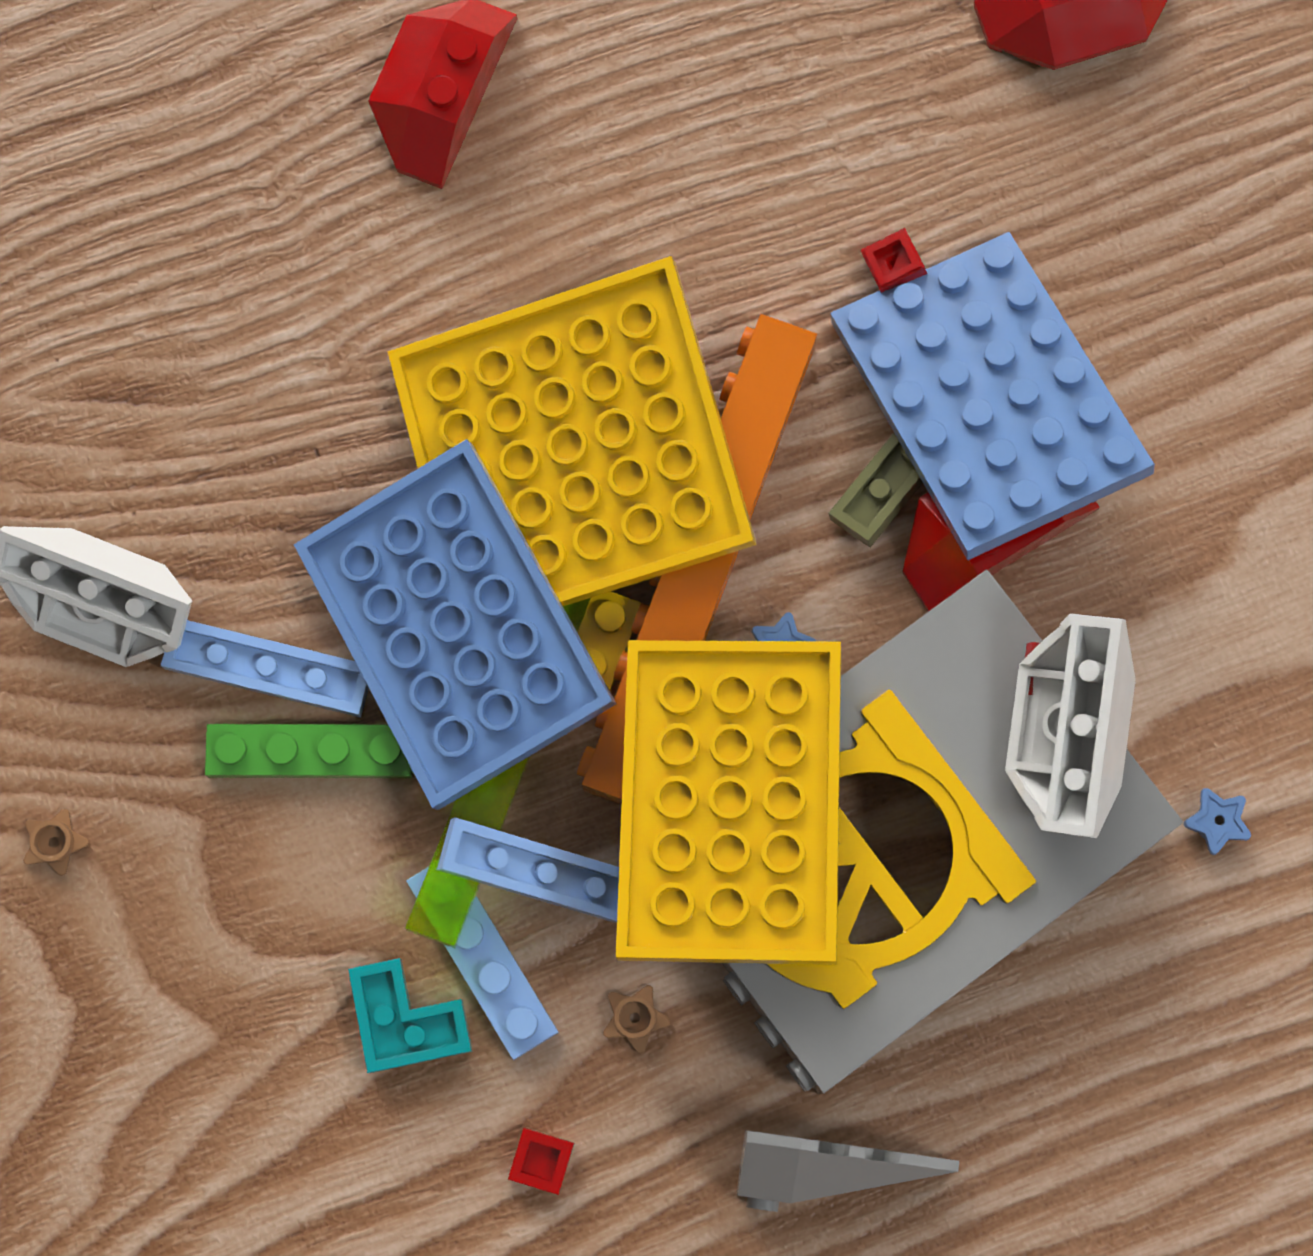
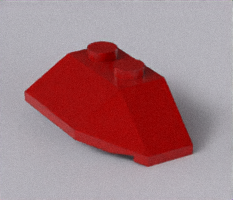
M461 0L406 15L368 100L398 173L443 189L518 19L517 14L480 0Z
M975 0L973 6L989 49L1001 53L1005 51L1019 59L1056 70L1146 42L1168 0Z
M928 492L919 497L902 573L929 612L986 569L991 575H994L1094 513L1100 507L1094 501L967 560Z

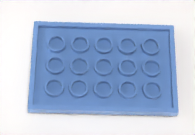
M1010 232L926 269L928 274L882 293L879 290L830 313L834 329L967 560L1154 474V462Z
M468 439L293 544L431 807L436 810H440L617 704L475 447Z

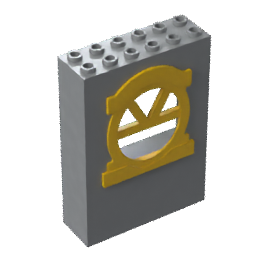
M987 569L841 676L840 778L858 773H883L905 779L927 793L947 821L952 839V866L945 889L935 906L924 918L920 915L839 807L838 866L855 865L838 905L837 965L722 963L729 972L724 977L723 982L741 1006L750 1001L761 1017L754 1024L772 1048H775L780 1043L793 1059L792 1062L786 1065V1068L804 1092L809 1091L811 1088H814L818 1094L827 1092L1184 823L1126 749L1122 787L1097 838L1043 831L1040 829L1034 819L1035 816L1025 804L1006 773L1005 767L1019 664L1025 659L1026 644L1030 642L1041 643L1043 640ZM871 886L901 926L903 932L896 937L881 942L851 944L848 940L850 932Z

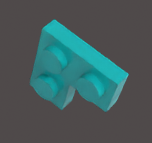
M401 958L348 969L367 1073L473 1052L463 1000L458 999L411 1009Z

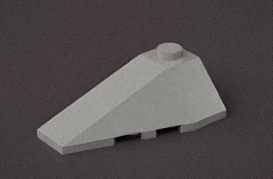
M745 1130L737 1195L747 1197L746 1207L778 1212L779 1202L795 1203L958 1172L959 1161Z

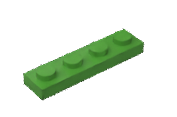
M207 724L205 775L208 778H413V771L389 725Z

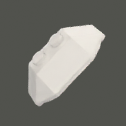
M8 526L0 528V585L12 605L34 631L124 667L151 659L164 652L176 650L181 645L192 600L164 564L72 528Z
M1069 614L1060 623L1061 626L1047 636L1019 664L1005 771L1021 798L1035 816L1034 819L1041 830L1097 838L1122 787L1136 679L1126 620ZM1031 677H1034L1033 695H1028Z

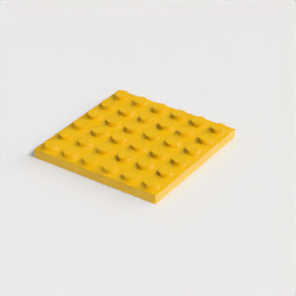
M672 256L387 351L417 468L468 439L475 447L562 606L757 545L676 262Z

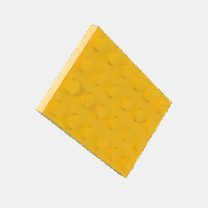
M628 640L616 959L618 961L837 965L841 642Z

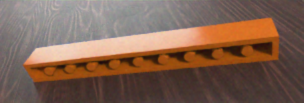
M760 314L755 329L746 326L737 350V355L744 357L738 374L729 371L719 400L726 402L721 422L750 521L814 353L817 333ZM739 551L651 578L649 585L656 587L650 606L643 603L640 604L631 632L639 634L637 640L706 641ZM623 650L613 676V679L620 681L614 698L617 704L597 716L595 727L603 730L596 748L587 745L577 770V775L584 777L582 787L585 792L621 805L628 653Z

